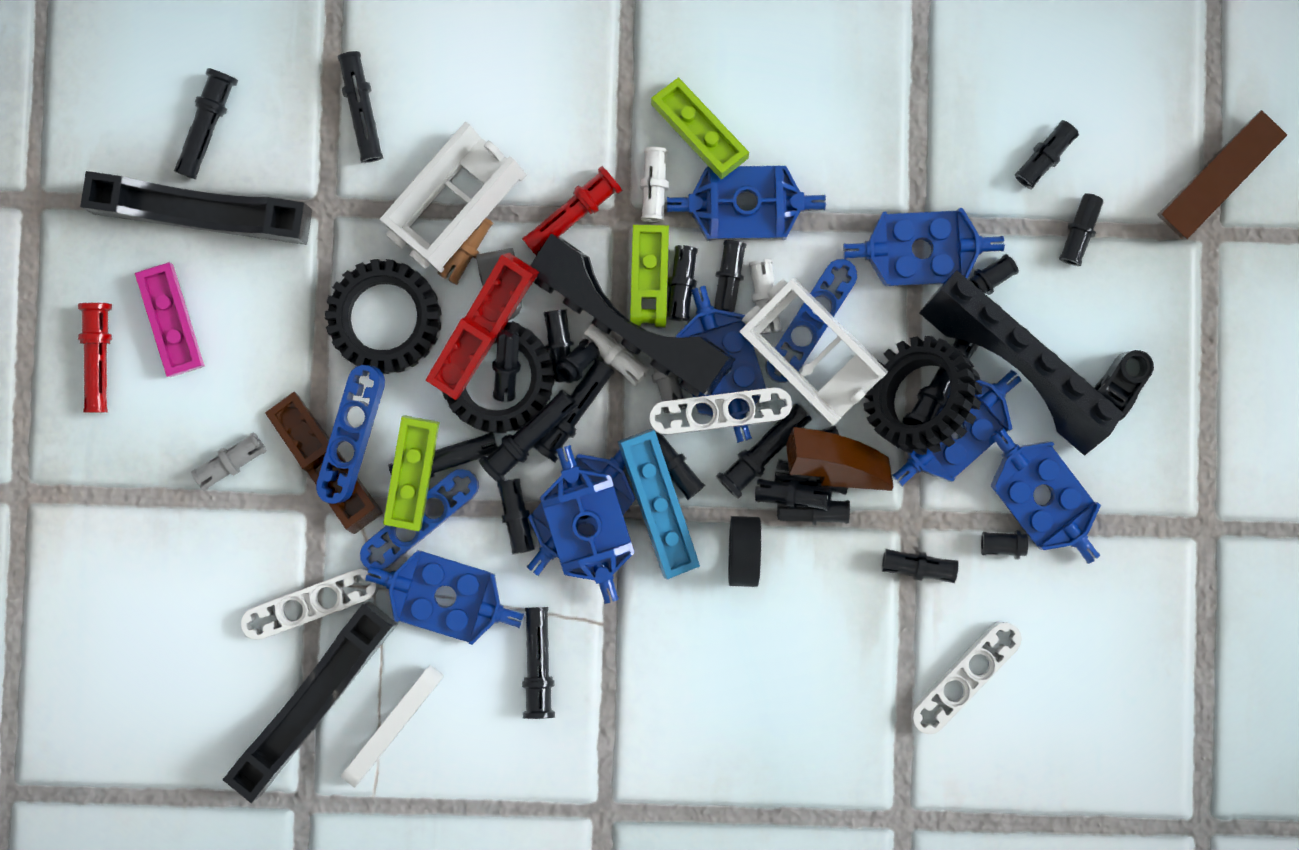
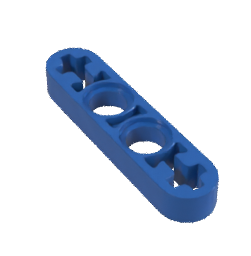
M845 259L832 261L810 292L814 298L823 296L830 301V314L833 317L856 283L857 270L855 266ZM843 267L847 270L846 277L849 279V283L842 281L838 285L835 293L841 294V297L837 299L832 292L821 289L820 286L824 283L829 288L835 279L834 274L831 273L832 269L839 271ZM804 302L775 349L785 357L788 351L781 349L785 343L792 351L802 354L800 360L794 355L789 362L799 372L828 325L819 316L815 315L812 309ZM797 327H806L811 332L812 340L809 345L800 347L792 341V331ZM767 360L766 373L768 377L776 383L789 382L783 375H776L774 373L776 368Z
M357 366L348 376L316 485L318 496L326 503L336 504L345 502L354 491L385 387L384 374L375 366ZM370 372L369 379L374 381L373 387H366L362 397L370 398L369 404L364 401L353 400L354 395L362 396L364 385L359 383V378L367 376ZM358 406L363 410L365 418L363 424L355 428L350 425L347 416L351 408ZM345 441L349 442L354 449L353 458L346 463L341 461L337 455L338 446ZM332 466L343 469L348 468V474L340 473L337 484L342 487V492L334 493L332 496L333 490L328 487L329 481H336L339 473L338 470L332 471Z
M457 469L448 474L431 488L427 494V500L438 498L442 501L444 505L443 514L437 519H431L424 512L422 528L420 531H416L415 537L409 542H403L398 539L396 535L397 527L386 525L362 546L360 560L367 569L370 566L381 570L390 567L475 497L479 489V481L476 475L465 469ZM457 476L461 479L469 477L471 480L468 484L470 492L468 494L458 492L454 495L452 499L457 501V504L451 507L448 498L440 493L439 490L445 487L446 492H450L457 485L454 481ZM388 533L392 543L401 550L395 553V549L391 547L383 554L385 559L383 564L380 561L372 563L369 559L373 554L370 548L372 546L381 548L389 541L383 538Z

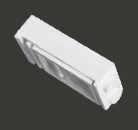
M465 121L379 220L390 229L385 235L401 249L406 244L410 246L413 250L409 255L426 269L431 264L442 273L444 270L443 266L518 180L522 181L527 174L511 156L506 158L496 145L490 140L486 142L482 139L474 128ZM462 167L484 184L472 199L450 182ZM447 186L468 204L430 245L413 231L410 226Z
M796 278L791 279L788 283L782 279L768 292L772 299L762 309L756 305L744 316L742 321L746 325L739 332L834 426L888 371ZM797 296L838 335L810 364L803 366L801 373L760 334ZM843 340L856 355L817 391L804 377L812 374L814 367Z

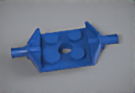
M739 166L722 180L710 167H706L692 194H689L688 197H667V213H692L706 241H711V239L782 238V240H786L800 212H804V210L826 209V196L804 195V192H800L786 166ZM743 192L752 193L757 199L756 207L749 211L742 210L736 202L738 195Z
M959 208L957 211L898 214L883 212L876 223L869 241L854 244L844 243L843 251L845 252L843 256L844 259L865 258V260H869L884 286L944 284L956 270L968 279L978 256L982 252L1004 251L1005 244H1001L1004 242V236H979L963 208ZM917 240L928 242L931 247L930 256L926 259L917 258L912 252L913 242Z
M706 286L699 288L703 301H701L698 288L692 289L691 292L698 311H696V316L675 337L699 336L706 338L735 358L730 372L724 375L711 395L766 389L754 347L739 332L746 325L742 321L745 315L714 309L711 306ZM700 392V394L698 395V397L710 396V395H704V394H702V393ZM752 396L756 404L759 401V396ZM734 399L729 403L728 412L732 418L741 420L747 417L746 413L749 411V406L745 400ZM705 403L696 404L698 414L713 416L712 408ZM748 425L733 427L737 443L744 441L740 427L742 428L745 441L752 439Z
M1011 369L1001 380L992 384L982 380L976 381L982 386V394L975 395L981 401L979 410L970 409V413L976 417L973 424L967 421L963 422L967 433L963 437L953 439L955 443L950 447L941 442V451L933 453L927 448V454L919 455L915 451L912 454L908 453L907 463L892 474V477L898 480L897 483L903 487L908 480L921 471L945 481L953 482L957 475L995 443L994 439L991 438L993 433H997L996 431L1004 427L1006 432L1012 430L1005 397L1012 388L1022 381L1019 376L1011 380L1017 373Z
M1004 427L997 430V433H993L991 438L994 439L1003 451V454H1001L1003 459L992 480L991 487L1038 549L1049 550L1071 546L1077 548L1087 564L1094 562V558H1099L1100 553L1097 552L1087 539V535L1101 505L1093 501L1052 447L1055 444L1047 441L1019 446L1014 443ZM1040 485H1046L1051 492L1050 500L1045 505H1038L1033 497L1034 490Z
M571 445L564 447L568 461L566 460L563 447L558 448L556 451L563 469L561 471L562 475L541 495L540 500L563 573L567 576L594 580L596 584L599 583L604 604L611 602L607 588L614 602L619 600L613 582V574L635 553V550L632 546L616 495L612 476L607 473L579 468V465H576ZM589 515L597 521L598 529L593 535L585 536L579 533L576 523L580 517Z
M620 449L610 459L578 454L575 461L579 468L611 474L621 511L624 515L636 499L624 474L625 463ZM542 503L528 517L540 543V551L526 567L532 571L541 560V563L533 572L537 576L540 575L551 559L559 558ZM589 516L586 519L579 518L576 527L582 535L590 536L597 531L598 524L592 516Z
M417 550L398 570L391 571V573L372 566L368 569L367 573L380 576L381 578L367 574L365 581L373 582L389 589L394 621L396 622L401 621L469 642L470 645H473L494 623L502 622L520 629L522 622L509 617L523 620L524 613L503 608L504 605L500 604L494 573ZM442 586L451 587L456 593L455 603L448 607L439 605L435 598L438 588Z

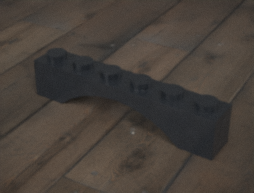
M90 171L85 173L80 204L81 208L94 215L307 245L312 216V209L304 202L271 197H246L193 191L124 176Z
M550 234L530 265L539 271L534 280L536 285L550 294L556 290L565 296L562 301L563 304L578 314H581L584 310L592 315L594 319L591 323L607 334H610L612 330L623 337L620 343L625 348L637 355L641 351L653 358L650 362L651 366L667 376L670 372H673L682 379L679 385L696 397H698L700 392L704 395H711L735 361L734 357L706 338L699 336L685 338L662 336L649 332L631 322L614 307L604 294L594 274L590 257L559 236Z
M958 270L933 294L919 312L920 315L946 337L961 339L981 346L1002 357L1017 368L1033 384L1044 399L1053 417L1057 433L1084 456L1111 435L1124 413L1110 400L1105 398Z
M372 602L363 603L338 634L303 684L264 731L247 748L223 778V781L250 803L261 797L398 623Z

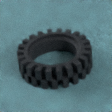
M373 259L368 264L359 263L355 265L356 269L352 272L347 270L342 274L343 280L340 283L336 281L332 287L335 290L333 295H328L326 303L329 304V309L325 311V319L328 320L326 329L328 335L332 337V344L346 360L354 365L375 366L383 374H389V372L399 373L405 371V368L409 366L414 367L419 364L418 361L422 357L426 358L430 353L428 350L432 344H436L438 340L436 337L437 332L441 330L440 315L442 313L436 293L419 272L404 263L400 264L390 259H386V261ZM379 284H391L406 290L412 297L417 311V320L413 333L400 346L390 350H376L365 346L357 338L351 323V314L355 301L368 288Z
M513 321L507 322L501 332L508 329L519 334L518 350L524 354L529 362L531 382L524 398L508 409L490 410L475 403L466 388L457 400L442 392L444 399L449 404V408L460 420L484 432L507 433L508 431L521 429L547 404L548 400L550 401L552 395L554 374L552 361L547 349L531 330Z
M916 336L910 338L911 346L904 341L897 343L898 354H895L890 349L883 353L889 361L886 365L880 361L878 362L888 373L873 386V389L866 393L864 397L870 402L863 403L864 411L870 414V416L866 417L869 424L875 427L874 430L881 437L905 452L912 454L915 451L919 455L927 454V448L933 453L941 451V442L948 447L953 445L955 441L951 435L954 432L961 437L967 433L961 425L964 421L970 424L974 423L976 417L970 413V409H980L981 401L975 395L982 394V386L976 382L980 380L978 372L973 369V363L952 344L950 345L941 338L937 341L932 336H925L923 341ZM924 366L944 368L950 378L951 387L945 407L936 417L923 424L907 425L901 423L896 415L894 405L896 392L901 382L911 372Z

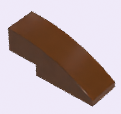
M793 427L786 443L789 474L820 477L821 486L892 491L894 486L888 456L866 444L838 434Z

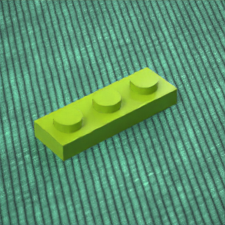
M679 77L651 98V105L721 180L749 159V151Z
M407 415L401 417L383 525L414 531L421 530L440 422Z

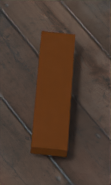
M1260 110L1157 216L1182 240L1188 239L1284 140L1287 134L1266 113Z
M293 392L266 411L265 414L302 469L308 472L317 485L330 438L299 395ZM337 449L338 458L346 463V460ZM332 466V471H339L336 481H329L328 487L333 490L332 496L334 493L342 492V487L337 484L340 473L348 474V468L343 469ZM358 477L354 491L348 500L336 504L328 503L344 528L353 534H356L383 514Z

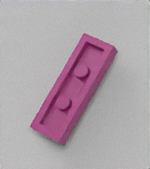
M168 262L135 273L166 376L171 378L205 367L174 265Z

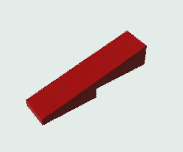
M511 253L502 254L467 315L459 321L425 381L454 400H457L498 338V334L503 330L536 279L539 271Z

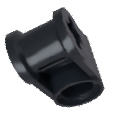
M1141 350L1119 354L1106 374L1094 387L1124 413L1120 420L1131 410L1138 394L1152 375L1154 370L1153 360L1146 352ZM1130 357L1135 358L1140 365V371L1136 377L1130 376L1126 371V362Z

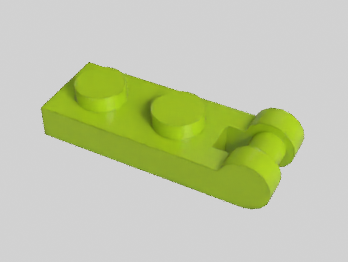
M633 224L630 321L640 327L641 323L655 324V327L666 328L669 225ZM642 299H656V309H641Z

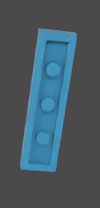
M649 429L617 441L663 577L670 579L700 567L655 430Z

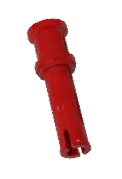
M603 166L598 168V174L584 186L578 185L574 188L575 191L572 192L574 194L572 198L522 238L536 256L550 234L561 236L588 212L590 215L598 212V206L612 194L622 192L621 187Z
M78 303V309L82 311V333L78 334V340H80V344H84L83 413H108L107 344H110L112 340V335L108 333V311L112 310V304Z

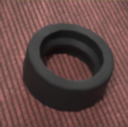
M731 516L728 557L729 586L758 587L761 566L760 517Z

